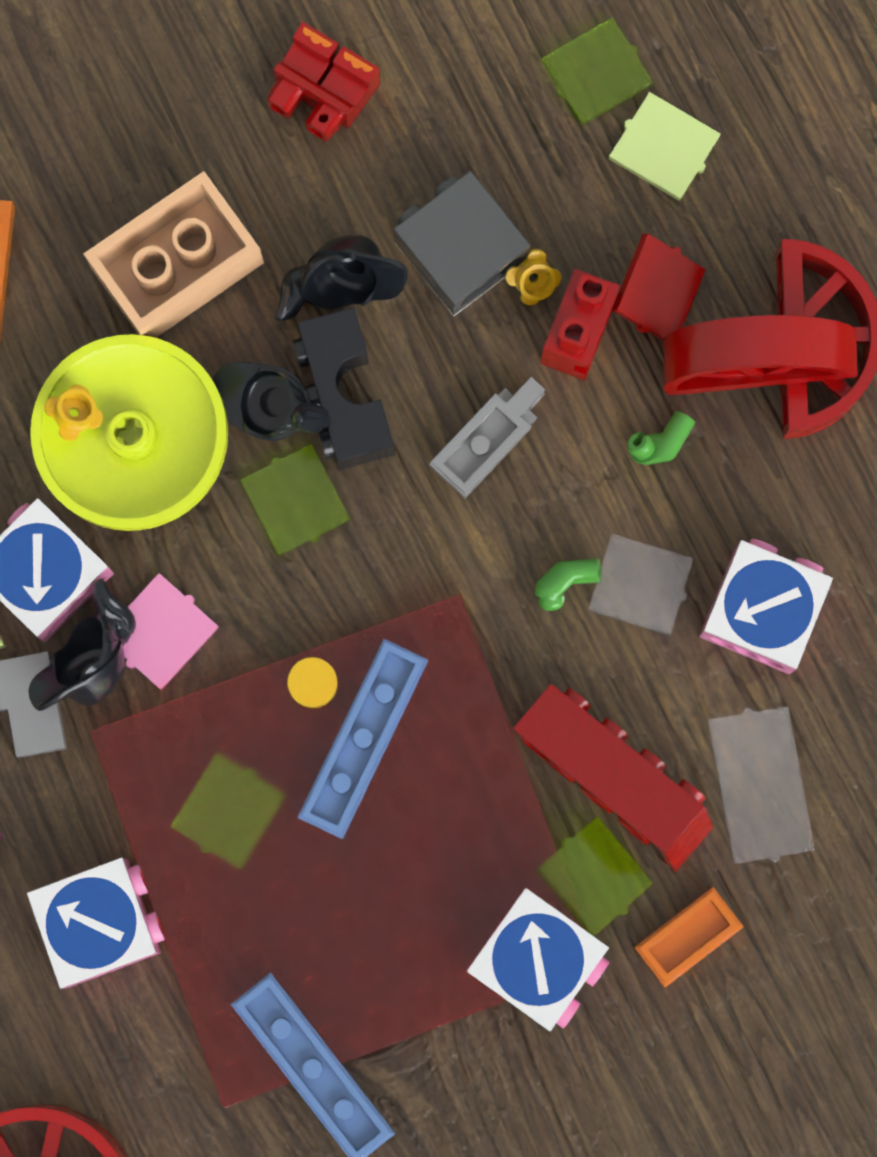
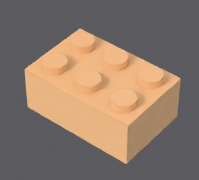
M204 171L83 253L90 268L137 334L154 338L160 336L264 264L260 247Z

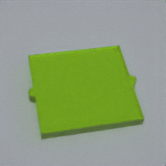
M613 17L541 59V62L558 87L557 96L565 98L581 126L653 85L652 79L637 57V47L635 45L630 46Z
M312 444L281 460L278 457H274L271 460V465L240 480L278 556L308 541L316 543L319 541L320 535L350 520Z
M216 753L171 827L201 845L200 849L203 853L211 851L241 870L287 795L258 778L255 769L247 771L221 754Z
M598 817L590 821L572 838L562 839V847L536 869L585 930L592 936L598 934L616 916L627 914L629 911L628 906L653 884Z

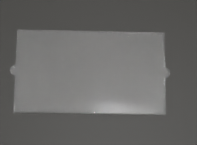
M783 707L753 712L752 709L747 708L741 715L708 720L733 864L767 858L771 862H777L780 856L814 851L815 847L789 708Z

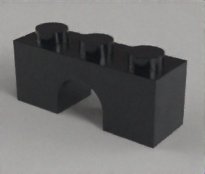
M355 308L298 323L301 338L292 341L300 368L310 366L314 384L306 385L310 402L324 407L330 416L327 429L319 432L326 460L336 457L340 471L395 455L394 443L381 399L365 404H354L345 400L338 392L339 381L346 372L369 364L368 353Z

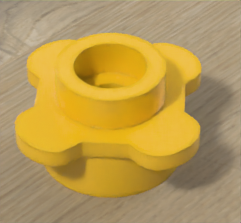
M540 249L530 250L523 262L518 266L509 267L505 273L506 282L510 286H516L521 293V301L526 305H535L540 300L546 299L561 282V273L549 266L546 262V254ZM536 273V280L530 281V275Z
M81 385L71 386L59 398L50 397L44 406L45 413L53 417L58 424L60 437L67 441L76 440L79 433L87 428H98L103 421L102 412L96 409L95 400L88 390ZM69 410H77L78 416H71Z

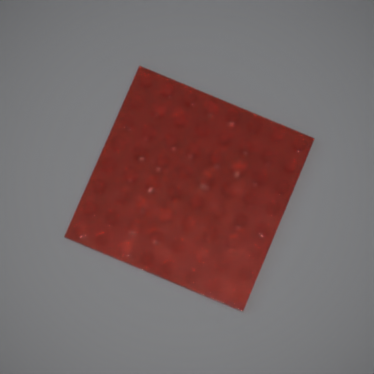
M460 594L90 731L137 865L140 866V873L148 889L151 905L157 914L160 930L164 934L168 953L223 1108L291 1083L230 1005L269 973H272L340 1062L345 1063L506 1002V999L468 973L467 969L525 888L587 931ZM383 639H386L428 659L429 662L342 840L297 817ZM305 658H320L328 662L336 673L338 680L337 692L334 698L325 706L319 708L301 706L293 699L289 692V673L297 662Z

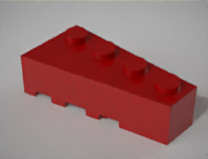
M550 684L514 726L513 730L520 741L570 783L576 781L580 784L581 787L579 789L601 810L608 814L612 811L619 816L617 820L641 844L648 845L651 842L655 845L664 858L662 861L674 872H677L714 828L705 806L702 805L706 797L685 779H682L677 785L663 773L667 766L646 748L640 753L632 749L625 743L629 737L627 733L613 721L605 718L600 723L587 712L591 705L573 689L568 688L563 693L553 684Z

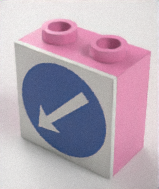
M37 498L31 505L25 503L18 508L7 522L9 527L0 535V601L40 640L46 643L92 597L95 582L98 579H103L106 583L114 573Z
M751 539L748 543L741 540L733 552L699 637L790 675L799 665L833 577L823 574L824 568L807 559L796 558L794 562L777 555L778 549L766 542Z
M119 858L27 893L60 989L75 986L162 953L158 942L165 940L162 925L156 912L147 913L141 896L149 892L140 866L135 865L131 867L129 859Z
M525 888L469 966L467 972L548 1031H551L555 1024L564 1028L581 1004L574 997L583 984L586 982L593 987L610 963L603 957L609 947Z

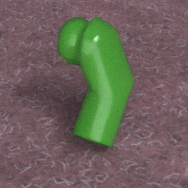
M675 411L662 433L643 435L642 432L634 433L627 442V449L632 460L643 465L673 460L696 422L688 415Z
M600 559L567 560L556 563L536 582L534 594L539 597L538 604L540 608L545 611L560 609L565 600L563 593L571 585L600 583L602 580Z

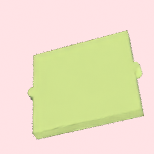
M649 92L633 119L625 121V132L609 155V160L680 201L696 174L704 172L706 167L704 162L721 134Z

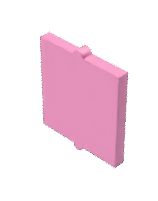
M159 573L128 606L134 615L136 627L129 641L124 645L123 650L124 657L127 659V667L130 669L136 667L162 691L215 633L219 626L194 605L195 600L192 595L184 596Z

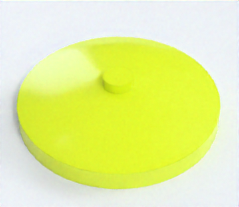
M134 334L116 335L82 346L66 357L52 371L42 386L34 405L30 428L31 447L36 467L44 483L51 493L71 512L92 524L104 528L123 531L145 530L167 524L179 518L197 505L208 493L224 463L228 444V421L223 400L216 385L206 370L191 355L181 348L158 338ZM81 385L88 390L95 400L96 409L102 412L103 421L98 428H87L79 433L76 440L67 441L60 437L58 424L53 417L45 413L44 406L50 397L59 398L71 386ZM69 410L71 416H78L77 410Z

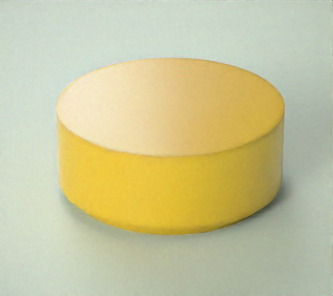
M320 658L302 659L292 667L289 673V692L293 699L301 706L307 708L325 706L334 698L337 692L338 680L336 673L328 662Z

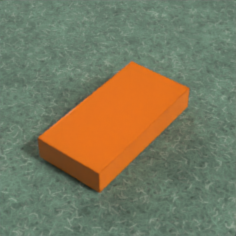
M711 887L633 948L665 988L744 926L715 888Z

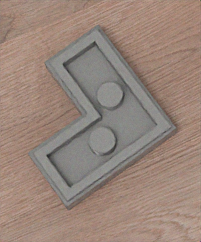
M48 651L0 660V712L8 711L17 758L67 749L59 702L45 710L38 711L33 707L29 699L28 690L32 679L52 663L51 654Z

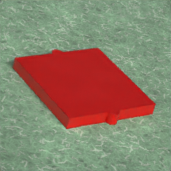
M642 234L612 311L637 325L639 333H650L663 341L671 332L683 328L706 269L682 255L679 247H669L650 234Z

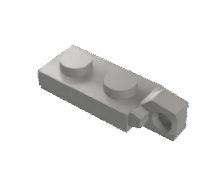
M530 377L514 395L506 388L499 395L495 393L430 462L429 467L466 499L531 430V425L538 418L531 412V409L545 395V389Z

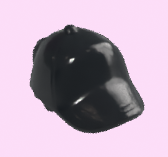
M346 235L332 239L311 256L308 264L294 267L285 275L281 284L280 301L275 319L277 321H286L294 318L301 310L304 302L319 308L335 310L354 304L364 306L370 301L393 299L403 291L406 285L407 269L396 260L382 257L379 247L368 237Z
M229 362L216 372L212 380L223 400L228 423L256 438L278 441L293 435L298 430L306 433L321 432L329 425V412L322 406L312 404L309 394L295 374L284 368L262 363Z
M98 579L95 582L92 592L97 613L86 617L74 627L66 645L53 654L52 663L32 679L28 692L31 704L36 710H45L67 697L81 705H96L109 695L121 680L125 668L123 647L134 633L136 621L131 610L110 593L103 579Z

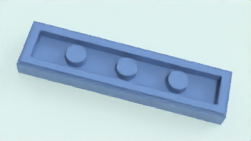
M383 639L297 817L298 819L342 840L344 839L429 662L428 659Z
M269 973L230 1004L348 1157H367L395 1134L392 1127L272 973Z

